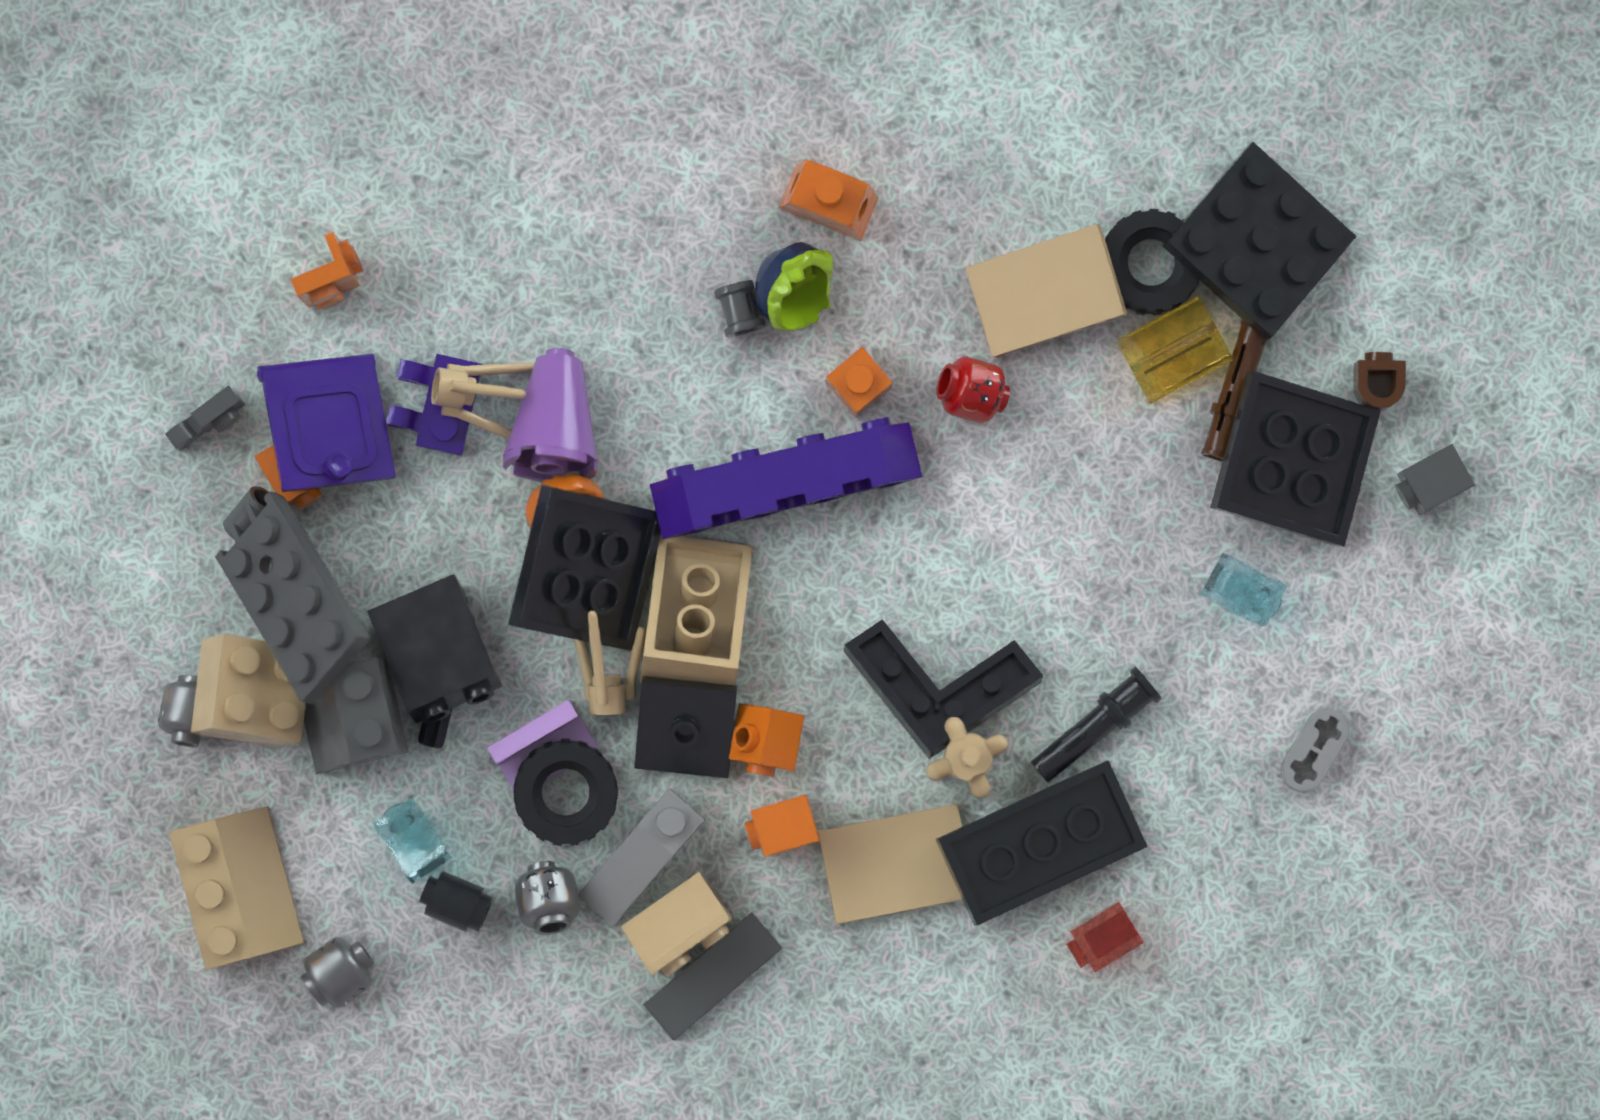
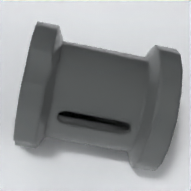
M753 280L733 283L714 290L715 298L721 301L728 326L724 329L725 337L727 338L744 335L766 327L765 319L759 318L752 291L755 287Z

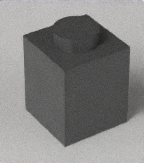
M1453 444L1397 473L1401 482L1395 485L1405 507L1408 510L1415 507L1419 515L1475 486Z

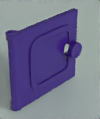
M373 353L257 367V377L259 382H262L282 493L395 479L396 473L376 373V360Z

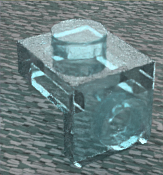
M1222 553L1201 595L1244 620L1266 626L1270 618L1278 612L1287 586L1279 580L1263 575L1235 557Z
M414 799L391 806L384 812L381 818L373 823L378 834L387 843L406 878L412 884L452 858L428 816Z

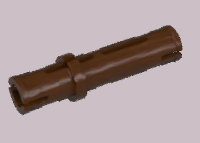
M1241 320V328L1228 365L1218 403H1212L1210 413L1214 416L1204 448L1201 451L1203 456L1221 462L1224 458L1246 372H1257L1266 340L1244 320Z

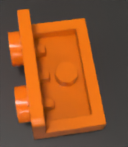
M333 231L324 236L334 261L290 279L297 297L307 307L316 304L318 310H323L344 300L342 293L360 286L356 274L363 272L353 245H350L348 239L341 241Z

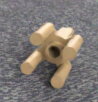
M951 717L944 725L945 731L950 738V742L945 748L944 757L928 764L926 775L933 781L952 775L958 780L968 782L969 790L973 797L984 798L990 793V784L985 774L992 765L993 757L1006 751L1008 741L1003 735H994L984 739L977 734L967 733L962 720L958 717Z

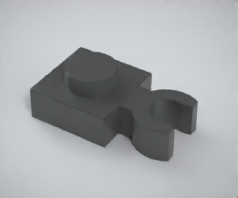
M228 385L190 413V417L171 428L165 435L176 449L182 451L205 432L215 428L219 433L233 425L241 417L238 410L246 404L237 392Z

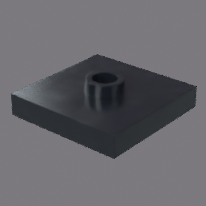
M643 676L634 768L728 778L737 686Z

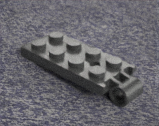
M253 486L223 521L225 531L235 540V544L229 551L220 550L215 558L302 703L315 704L371 638L285 497L276 492H270L264 488ZM271 559H272V560H273V567H272V570L270 571V570H269V566H270V562H271Z

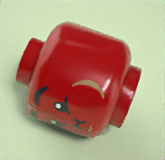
M963 356L955 360L953 364H946L938 379L936 395L942 401L945 412L952 416L983 424L990 421L997 412L1001 413L1004 411L1009 401L1010 387L1005 385V376L1000 367L975 358Z

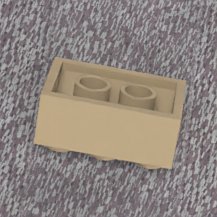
M268 806L169 831L206 970L304 943Z

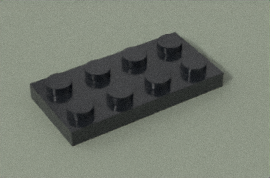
M1109 760L935 839L974 926H978L1148 847Z

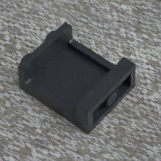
M455 574L367 611L405 708L415 723L423 721L429 724L440 721L450 714L449 709L466 702L469 705L484 702L494 695V690L503 686L493 667L470 611L467 596Z

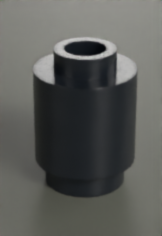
M442 871L438 879L432 876L428 878L419 902L427 905L424 915L465 932L468 928L479 932L488 914L493 897L483 893V887Z

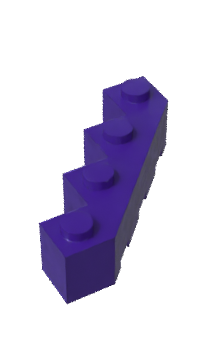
M888 417L862 423V431L825 439L824 433H817L796 439L797 446L762 455H760L758 448L732 454V462L696 471L694 464L666 470L667 479L649 484L662 539L697 534L730 523L759 519L792 508L826 503L855 493L889 488L922 478L910 423L890 425Z

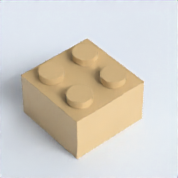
M225 633L202 639L191 733L276 748L301 743L306 703L300 701L267 643L263 640Z

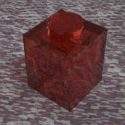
M1115 901L1069 929L1068 932L1073 940L1068 942L1066 946L1080 968L1088 964L1093 972H1097L1144 942L1120 902Z

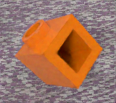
M739 703L729 759L746 762V772L774 777L775 768L795 771L805 715Z

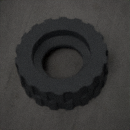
M1149 209V211L1141 212V210L1132 212L1130 216L1119 220L1105 238L1126 310L1136 311L1135 314H1153L1154 316L1162 315L1163 312L1169 310L1171 312L1183 302H1186L1199 284V279L1176 258H1174V269L1171 276L1165 282L1158 285L1142 284L1129 271V253L1136 244L1149 239L1165 243L1182 223L1183 220L1177 218L1176 214L1170 211L1165 213L1158 211L1159 209Z
M561 739L555 742L551 740L543 743V746L538 749L535 748L529 753L525 761H522L515 777L513 797L516 812L528 831L531 830L542 841L552 842V845L570 844L573 846L579 845V842L586 839L588 841L593 839L600 830H604L607 827L611 816L614 815L616 810L618 786L611 764L598 749H594L586 742L580 740L578 742L571 741L570 739ZM560 769H571L579 772L586 779L589 786V798L586 805L579 812L572 815L554 813L546 806L542 797V788L545 780L550 774Z

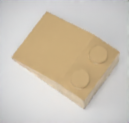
M660 534L639 683H642L643 676L735 685L739 667L753 546L685 536L662 539Z

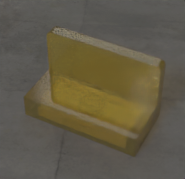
M1200 297L1184 303L1119 338L1117 341L1150 404L1234 360Z

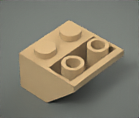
M699 871L622 925L621 928L650 974L653 975L662 970L667 977L690 961L691 958L686 951L697 943L701 942L704 948L707 949L727 935L730 931L725 924L733 917L701 871Z

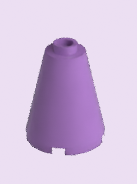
M563 348L548 349L546 354L536 358L525 390L526 396L522 399L503 455V468L506 470L510 465H513V475L538 482L552 479L555 475L563 476L569 473L592 479L597 473L598 462L583 362L574 357V352Z

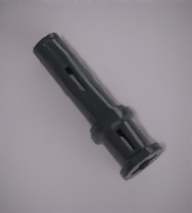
M1136 666L1130 670L1131 676L1110 693L1103 692L1099 695L1100 698L1097 700L1099 705L1031 761L1032 765L1047 783L1086 754L1089 749L1116 727L1120 730L1131 725L1130 719L1150 702L1158 703L1162 699ZM1139 690V693L1125 705L1121 704L1134 691ZM1083 733L1087 734L1084 739L1077 743L1068 752H1065V748L1068 747L1072 742H1074L1078 737H1080Z

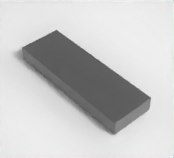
M751 912L732 928L727 935L718 940L643 1005L674 1041L777 954L782 947Z

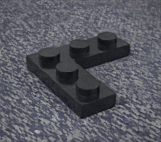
M883 619L844 646V653L928 759L944 750L949 744L950 738L944 728L945 722L949 718H960L967 733H969L1042 683L1043 674L1015 640L940 691Z

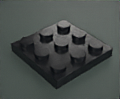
M1252 142L1241 152L1165 241L1162 247L1267 341L1274 336L1357 236L1258 145Z
M1247 371L1210 508L1330 545L1345 547L1381 411L1260 372Z
M541 484L508 625L590 642L588 613L595 611L598 618L601 645L632 651L661 534L656 511Z

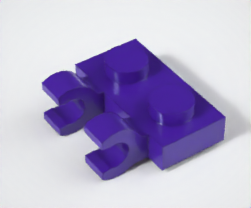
M436 354L434 367L401 359L397 373L398 380L429 387L423 413L390 405L386 424L418 432L417 447L462 457L470 423L456 417L441 415L442 406L432 405L431 393L434 375L437 368L446 369L447 364L461 366L483 364ZM481 375L468 377L476 378V383L479 384ZM476 394L473 404L471 406L464 405L463 409L470 412L473 411Z

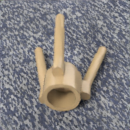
M535 362L471 366L447 364L446 369L437 368L432 385V405L442 406L441 415L459 418L509 439L512 430L467 411L462 407L464 405L471 406L475 394L522 399L526 396L525 390L476 383V378L468 376L532 372Z
M590 611L588 613L593 672L586 642L574 639L584 681L585 701H589V714H624L627 712L626 700H636V679L646 630L640 627L636 631L625 683H621L620 674H604L597 613Z

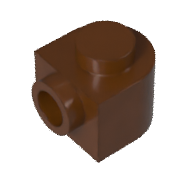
M1368 352L1365 353V360H1358L1353 364V390L1357 401L1361 405L1383 411L1401 399L1406 386V361L1393 360V353Z

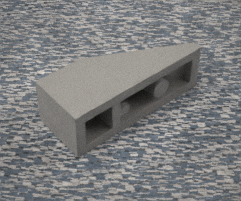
M669 788L579 892L578 897L613 927L706 819Z

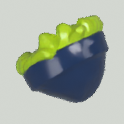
M796 242L769 254L762 261L755 282L756 303L758 309L771 322L773 328L785 332H793L795 329H806L810 324L818 322V313L823 309L830 308L831 303L828 297L834 268L831 253L825 250H818L805 242Z

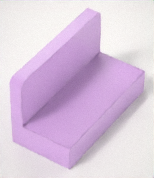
M567 700L487 747V750L495 764L500 766L514 790L515 777L522 761H525L529 753L535 748L538 749L543 746V743L551 740L555 742L561 739H570L571 741L578 742L580 740L586 742L594 749H598V746L572 701ZM560 769L553 772L547 777L545 781L566 769Z

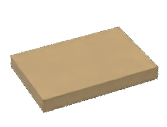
M1095 224L965 268L992 357L995 358L1128 315L1100 224Z
M958 804L818 831L836 924L962 900L935 840L962 827Z

